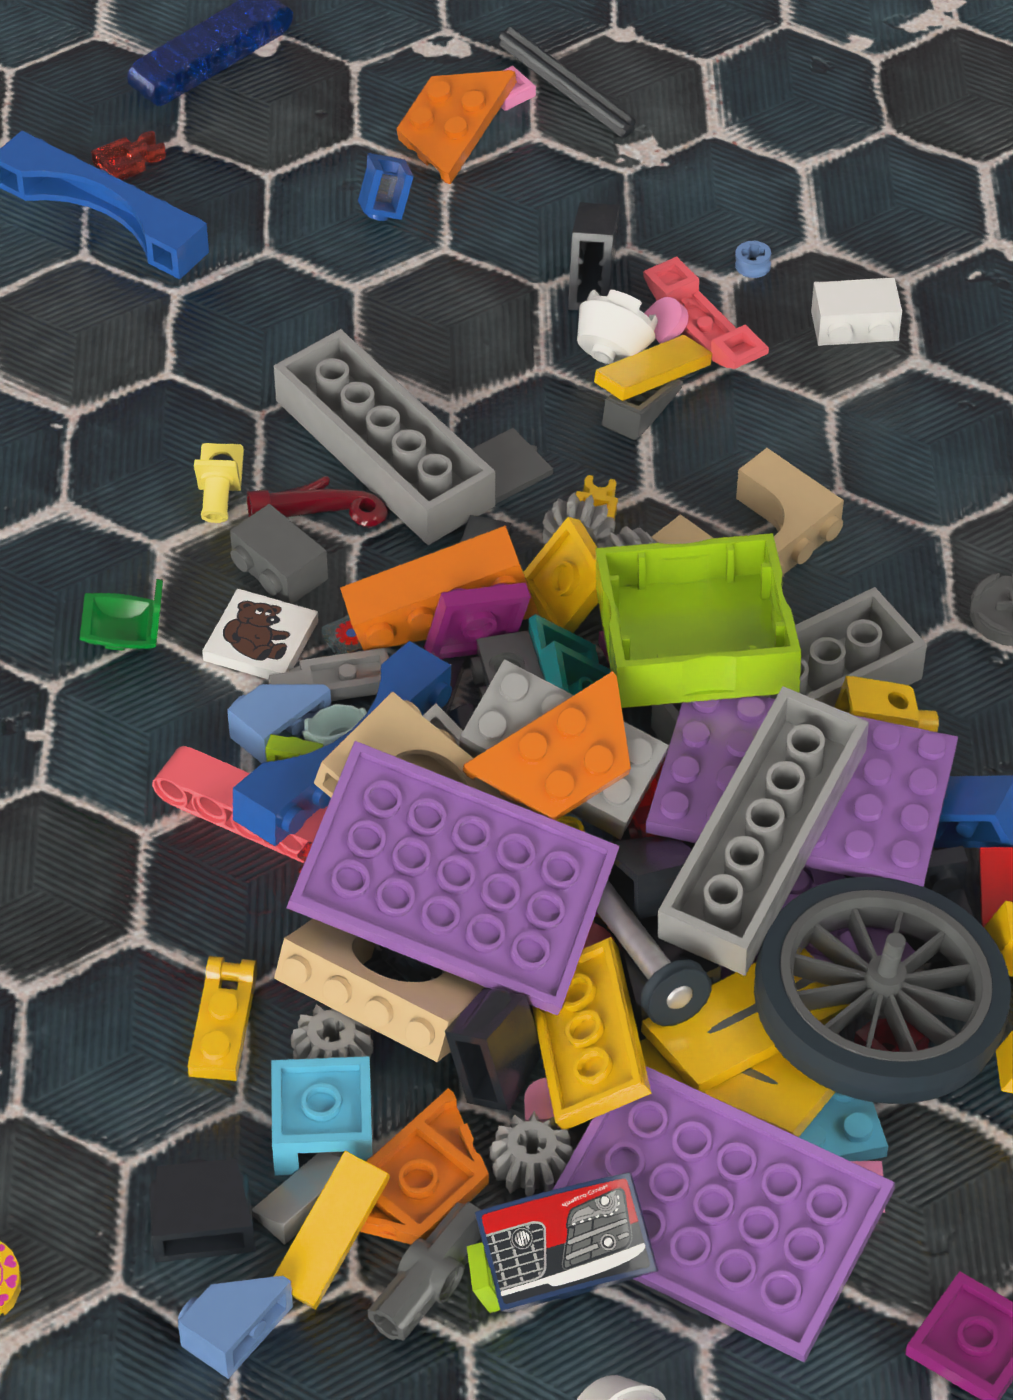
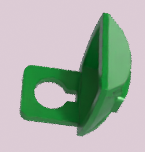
M156 579L154 600L125 594L85 593L80 640L89 644L105 646V649L124 651L125 648H155L157 644L163 579Z

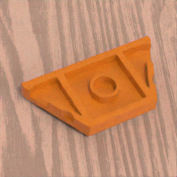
M504 70L431 76L396 128L398 140L408 149L414 150L424 164L427 166L432 164L440 172L441 179L445 183L451 184L517 83L515 71Z
M613 671L464 764L463 772L472 780L478 778L500 790V795L510 801L525 804L533 812L553 820H558L630 773L631 766L617 676Z
M449 1088L366 1161L387 1172L390 1179L360 1232L410 1245L419 1238L427 1240L457 1202L462 1204L470 1202L489 1184L487 1168L481 1154L476 1152L474 1138L468 1124H464L457 1108L455 1094Z

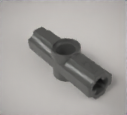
M457 1202L427 1240L419 1238L408 1248L400 1261L397 1276L368 1309V1319L375 1324L380 1333L393 1341L395 1339L404 1341L436 1301L443 1303L454 1293L464 1274L465 1265L469 1262L467 1246L482 1242L475 1212L481 1209L469 1202L466 1204Z

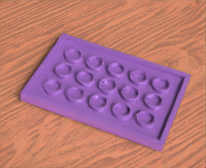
M753 696L682 703L646 821V833L696 843L775 699ZM856 716L869 721L866 752L810 854L805 867L852 877L891 878L924 887L956 752L958 736Z
M354 741L288 902L287 909L486 988H503L511 993L526 995L529 1005L558 1016L620 846Z
M646 1066L652 1094L593 1118L553 1190L628 1172L632 1173L658 1267L657 1272L634 1278V1280L805 1363L895 1190V1182Z

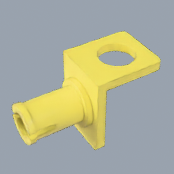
M204 443L201 447V458L194 461L199 490H204L201 518L207 522L222 523L227 521L229 491H241L244 448L241 444ZM225 454L230 456L233 461L212 460V458L216 455Z

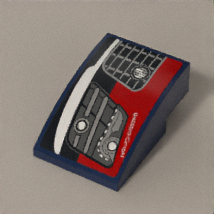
M630 1172L543 1192L475 1212L499 1307L502 1312L512 1313L552 1300L570 1298L658 1271L633 1176Z

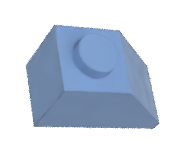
M260 684L247 695L238 697L231 707L227 709L230 738L259 762H267L266 746L270 734L298 737L303 740L304 720L312 718L319 710L331 706L330 689L324 684Z
M275 1276L211 1284L199 1298H191L179 1314L178 1328L181 1346L229 1379L293 1308L291 1281L285 1276Z

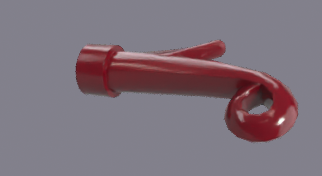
M327 476L307 485L281 492L269 493L268 490L247 492L248 517L268 504L272 505L286 518L349 509L351 519L362 527L371 528L385 520L388 509L380 498L366 491L324 489L330 483V478Z

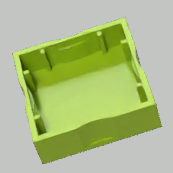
M773 533L711 538L686 544L651 543L595 548L596 592L610 670L617 676L621 708L779 694L782 686L798 693L800 692L801 648L791 608L787 604L782 592L783 573Z

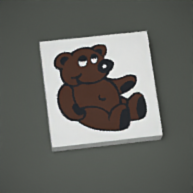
M237 588L202 650L203 661L269 679V675L289 672L290 669L294 668L318 623V611Z

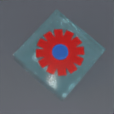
M349 615L322 627V637L335 655L363 651L352 627Z

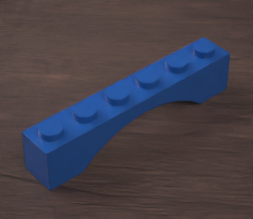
M20 131L0 148L1 189L25 201L49 200L69 202L107 214L123 224L136 237L145 252L148 264L181 279L209 253L206 222L140 190L132 184H128L108 174L102 169H98L78 159L72 154H68L48 144L43 139Z
M411 641L407 642L381 664V680L377 696L367 714L352 730L333 743L311 753L285 760L263 762L233 787V820L273 846H277L289 834L297 833L310 816L320 808H326L331 800V797L314 784L321 762L392 691L401 699L416 705L421 711L422 716L435 704L443 708L452 693V687L450 686L452 665Z

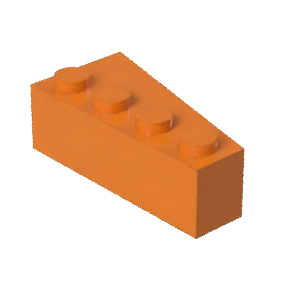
M506 526L340 587L352 627L363 651L406 644L409 641L427 640L441 592H449L457 588L475 589L491 587L499 583L516 584L526 582L531 597L523 620L529 619L534 614L539 615Z

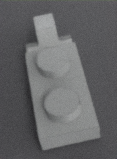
M379 648L299 660V666L290 669L289 672L269 675V684H324L330 689L331 701L376 695L381 680V664L389 656L387 649Z

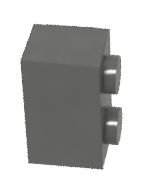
M268 504L230 530L232 546L230 554L233 562L241 571H248L259 580L268 594L272 596L277 595L282 601L293 604L328 580L326 550L272 505Z

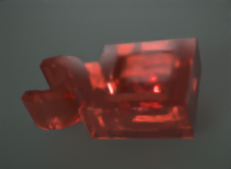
M153 131L141 134L137 141L132 143L124 137L91 151L93 164L98 169H102L120 180L146 171L145 162H159L166 157L165 144L162 142L156 145L155 133Z

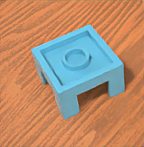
M370 1056L271 1060L272 1151L275 1176L293 1175L299 1170L298 1153L348 1151L364 1161L373 1156Z

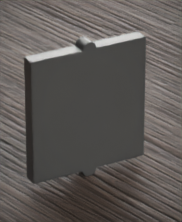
M514 428L472 448L480 458L495 470V504L553 475V468L537 453V446L530 445Z

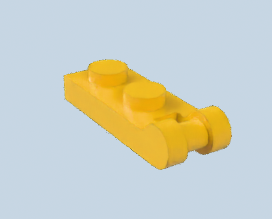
M208 957L206 979L188 1061L189 1077L237 1081L257 978V960L242 959L241 963L225 962L224 957ZM222 982H238L237 990L221 988Z

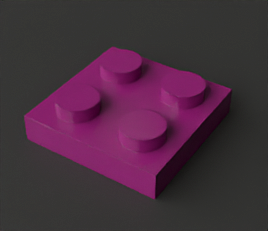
M526 582L516 584L499 583L491 587L475 589L457 588L449 592H441L424 646L425 650L440 659L476 655V639L519 632L531 597Z
M959 1271L907 1344L905 1355L980 1400H1000L1013 1382V1302Z

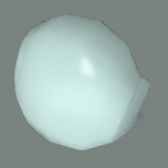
M335 704L319 710L312 718L304 720V731L302 734L306 741L323 743L324 747L352 730L367 714V711L363 707L358 709L352 705Z

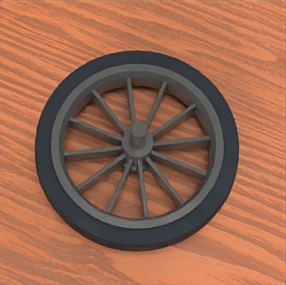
M853 877L834 880L813 887L794 898L779 912L768 930L757 956L754 996L760 1021L775 1047L784 1058L807 1077L826 1088L852 1098L886 1104H907L927 1101L949 1094L967 1084L984 1069L1004 1035L1010 1008L1011 984L1005 960L993 938L971 914L955 902L925 887L896 879ZM865 927L893 931L886 938L882 955L877 956ZM848 928L860 957L830 932ZM902 934L924 943L922 947L901 962L906 944V939ZM811 944L835 964L800 955V953L806 946ZM936 953L941 954L952 965V967L914 972ZM794 976L830 986L797 991ZM965 985L969 1000L934 990ZM850 1004L825 1025L817 1020L809 1011ZM931 1013L966 1022V1024L956 1034ZM860 1015L871 1020L865 1046L851 1042L838 1035L839 1032ZM886 1018L900 1052L871 1048L878 1019ZM905 1020L937 1046L917 1051Z

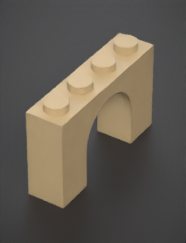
M764 449L738 470L736 499L765 518L777 529L778 533L774 536L783 576L796 564L806 562L815 549L825 541H832L841 531L843 526L842 512L844 500L770 449ZM680 514L651 538L656 543L686 544L713 537Z
M393 691L321 762L314 781L317 787L329 797H332L354 741H357L531 810L525 804L514 803L501 796L500 790L480 779L475 778V780L467 777L463 772V765L474 758L458 746L451 734L436 728L425 719L416 705L401 699Z
M311 919L284 938L274 979L435 1062L440 1061L451 1052L444 1031L484 988V986L449 972H444L439 977L425 982H404L379 975L363 965L372 958L375 943L315 919Z

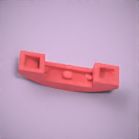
M678 257L643 271V278L656 301L664 297H671L685 306L688 312V323L681 334L711 351V360L726 368L736 369L769 354V347L746 324L736 328L699 291V278Z

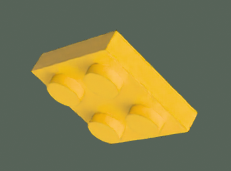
M567 517L524 570V574L539 615L574 633L598 604L595 550L597 546L579 519Z

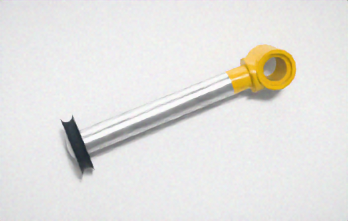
M562 816L556 820L585 832L582 822L575 817ZM607 880L597 913L648 979L641 993L642 1008L652 1022L661 1026H674L687 1021L706 1004L712 991L710 977L704 972L701 965L693 960H677L671 963Z

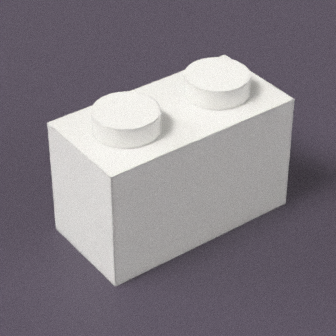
M895 277L814 282L811 313L818 346L899 341L902 308Z

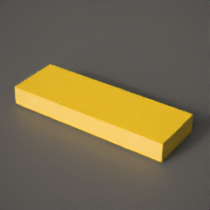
M681 335L633 356L596 369L594 382L624 401L711 365L712 352L689 337Z
M344 1151L273 1276H285L291 1281L293 1298L315 1310L317 1309L388 1183L390 1176L387 1172Z

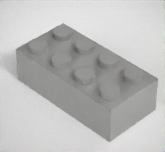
M504 659L460 736L459 747L475 758L574 695ZM624 722L631 766L630 773L569 812L620 840L658 773L669 747L668 744Z

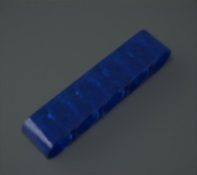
M239 0L134 62L127 75L128 84L156 106L167 104L280 37L290 27L293 20V12L279 0Z

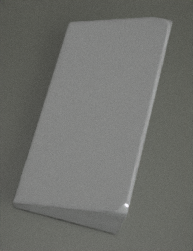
M329 1152L316 1154L252 1209V1216L285 1245L300 1231L341 1157Z

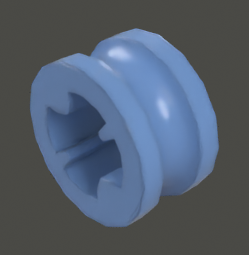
M754 240L741 243L735 251V266L740 274L749 278H759L765 276L770 271L771 249L767 244Z

